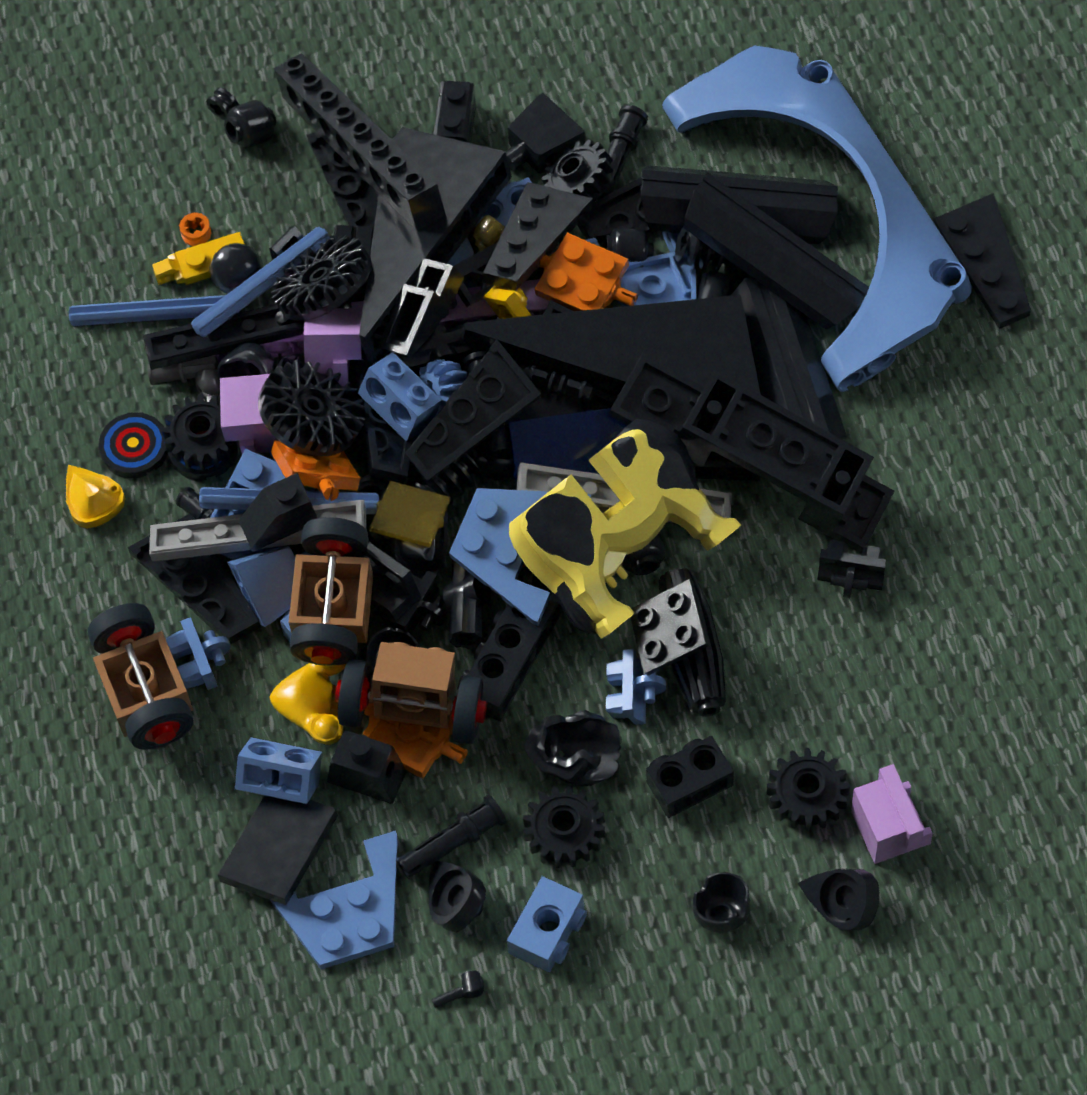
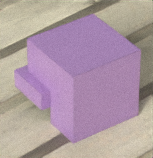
M338 308L326 315L304 322L305 363L310 361L314 368L315 364L319 362L320 366L317 372L324 375L329 368L333 370L332 375L340 372L341 377L338 383L342 387L349 382L350 360L362 358L361 340L359 337L362 308Z
M269 374L220 378L221 429L225 442L240 440L242 454L245 448L257 454L271 452L274 440H278L265 426L258 409V396Z
M894 764L879 769L877 781L854 788L851 813L874 864L931 844L932 831L930 826L924 827L910 797L911 785L909 781L902 783Z

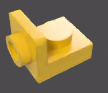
M493 286L483 296L499 319L532 316L526 308L528 298L520 287L517 291Z

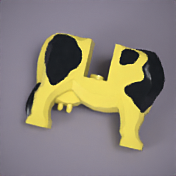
M635 419L623 428L612 442L589 459V462L620 499L614 506L602 513L571 474L509 523V536L513 547L529 570L556 595L571 624L588 634L596 631L601 639L612 633L634 614V611L629 606L612 597L605 584L607 583L611 588H616L617 582L613 578L616 573L621 579H627L628 574L621 566L625 555L643 549L657 536L668 521L680 525L693 538L701 540L703 547L707 551L717 546L741 526L736 518H723L714 512L707 496L697 486L693 465L686 445L679 436L666 427L648 420Z

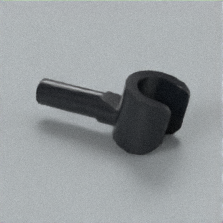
M468 971L461 975L462 987L454 988L452 991L433 998L432 1003L434 1007L437 1008L462 997L467 999L480 997L484 992L483 977L480 976V972Z

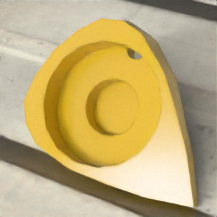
M68 465L66 503L72 519L77 525L87 529L97 527L110 521L122 510L125 495L118 483L107 476Z

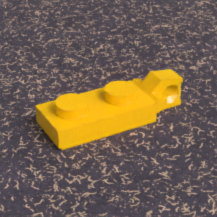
M240 232L177 251L167 256V259L152 264L158 285L176 280L177 284L186 283V285L211 278L209 267L214 254L225 245L232 243L244 244Z

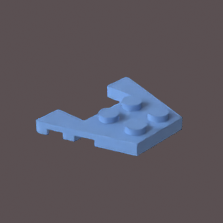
M662 231L670 253L647 257L643 262H629V267L621 279V287L638 294L636 303L634 302L635 305L697 299L696 269H694V264L692 266L686 264V254L678 262L675 259L676 243L680 233ZM596 238L586 240L599 246ZM615 299L610 303L613 307L628 306Z
M477 488L450 549V558L485 586H489L499 594L512 608L515 607L532 624L539 626L551 595L548 591L517 580L524 562L511 542L509 523L549 491Z
M396 831L363 840L373 876L300 899L297 898L296 892H294L287 906L270 900L320 969L394 947L396 859L398 849Z

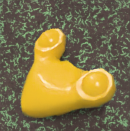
M308 663L299 668L273 689L269 696L273 707L283 717L305 730L318 743L326 745L337 743L343 735V725L339 724L338 702H335L337 686L332 684L329 676L339 674L345 669L346 664L326 666Z

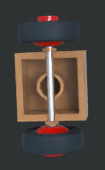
M335 517L316 518L308 521L302 530V547L311 555H296L288 622L292 632L290 652L297 659L311 664L326 666L347 664L349 659H355L358 643H367L373 571L370 559L361 556L367 550L368 532L365 527L351 520Z
M127 603L112 607L99 614L90 623L88 636L95 651L101 654L93 657L123 736H128L132 745L138 749H156L177 741L189 732L194 722L191 713L193 708L163 632L160 631L153 634L155 624L149 609L143 604Z
M381 642L372 678L373 688H371L369 682V663L357 659L348 660L342 680H338L335 702H338V721L343 726L359 727L368 703H374V715L377 719L448 729L451 716L453 720V740L458 743L473 744L477 736L479 723H484L487 701H483V679L474 676H463L458 694L455 696V653L448 652L442 648L432 647L427 649L409 646L403 642Z

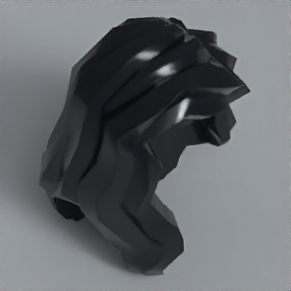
M582 710L566 717L561 715L546 716L540 726L535 725L531 729L524 750L542 772L569 784L581 787L592 786L598 782L610 779L618 772L622 737L616 724L607 722L601 715L589 712L588 710ZM561 751L565 753L563 757L559 756Z

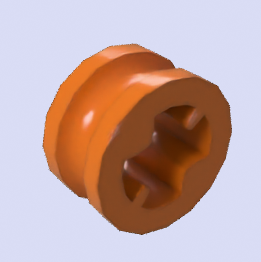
M190 213L184 216L179 224L182 239L188 245L196 246L205 243L211 237L209 220L201 213ZM198 225L201 226L202 231L196 230L193 234L190 233L189 228L195 229Z

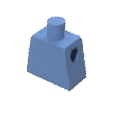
M289 546L267 548L227 562L243 596L259 619L260 625L264 627L271 624L290 609L296 556H294ZM305 551V552H303V553H301V554H299V555H311V554H309L308 552Z

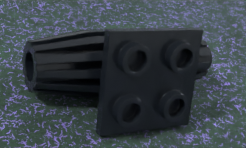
M676 568L661 575L659 595L631 608L634 611V614L631 616V622L644 674L649 676L672 665L673 673L691 712H697L702 717H709L719 713L720 707H723L726 702L723 656L711 608L695 573L691 569Z

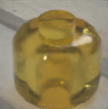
M490 215L484 216L472 231V236L477 240L474 245L482 251L498 243L505 227Z

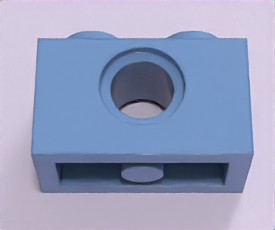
M542 876L507 939L509 954L550 973L555 962L561 964L565 959L570 943L566 941L572 930L578 932L585 921L587 911L584 910L583 895ZM547 921H553L559 925L557 929L550 932L540 929V926Z

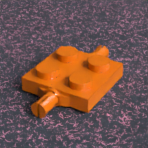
M566 233L558 249L551 256L545 254L540 260L539 267L543 268L544 271L534 290L535 294L543 299L552 300L572 311L604 309L614 299L628 306L635 305L634 302L636 303L637 293L621 287V279L629 267L628 258L570 233Z
M274 440L271 454L285 478L298 473L303 486L317 488L328 501L329 498L333 501L338 497L339 489L358 490L360 476L344 451L332 456H312L297 452L279 440Z
M368 703V706L365 708L364 714L369 716V723L362 735L394 747L405 769L422 779L434 761L441 757L442 754L457 761L459 764H462L463 758L465 759L467 756V749L450 742L453 733V720L451 716L448 729L377 719L374 715V703Z

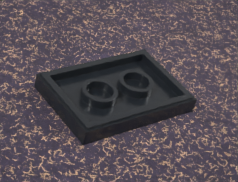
M265 795L218 873L220 882L287 906L338 817L336 808L313 800H309L305 804Z

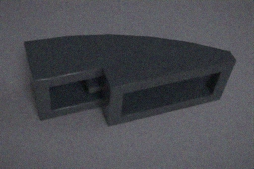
M424 258L413 285L404 284L378 344V348L382 351L393 352L410 358L425 343L445 316L462 284L464 276L453 265Z

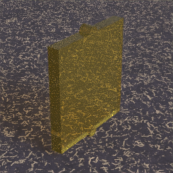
M390 481L382 501L377 502V512L370 526V531L430 548L438 528L444 526L443 517L449 505L450 497Z

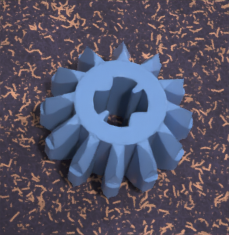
M445 359L434 360L433 362H428L425 367L420 368L419 378L442 400L435 417L447 404V400L459 389L467 378V372L461 371L460 363L445 361Z

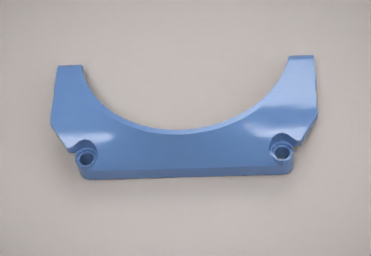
M752 46L710 72L704 73L671 93L663 101V110L676 131L681 133L703 123L706 125L714 120L733 117L773 118L808 128L839 147L864 175L873 194L879 218V251L873 279L858 312L821 358L823 367L840 392L847 391V387L852 384L856 387L885 370L894 362L896 352L936 329L950 305L965 301L971 294L972 286L964 267L952 252L827 61L815 60L802 67L796 53L768 47ZM821 79H826L822 83H817ZM960 279L956 285L947 286L950 280Z

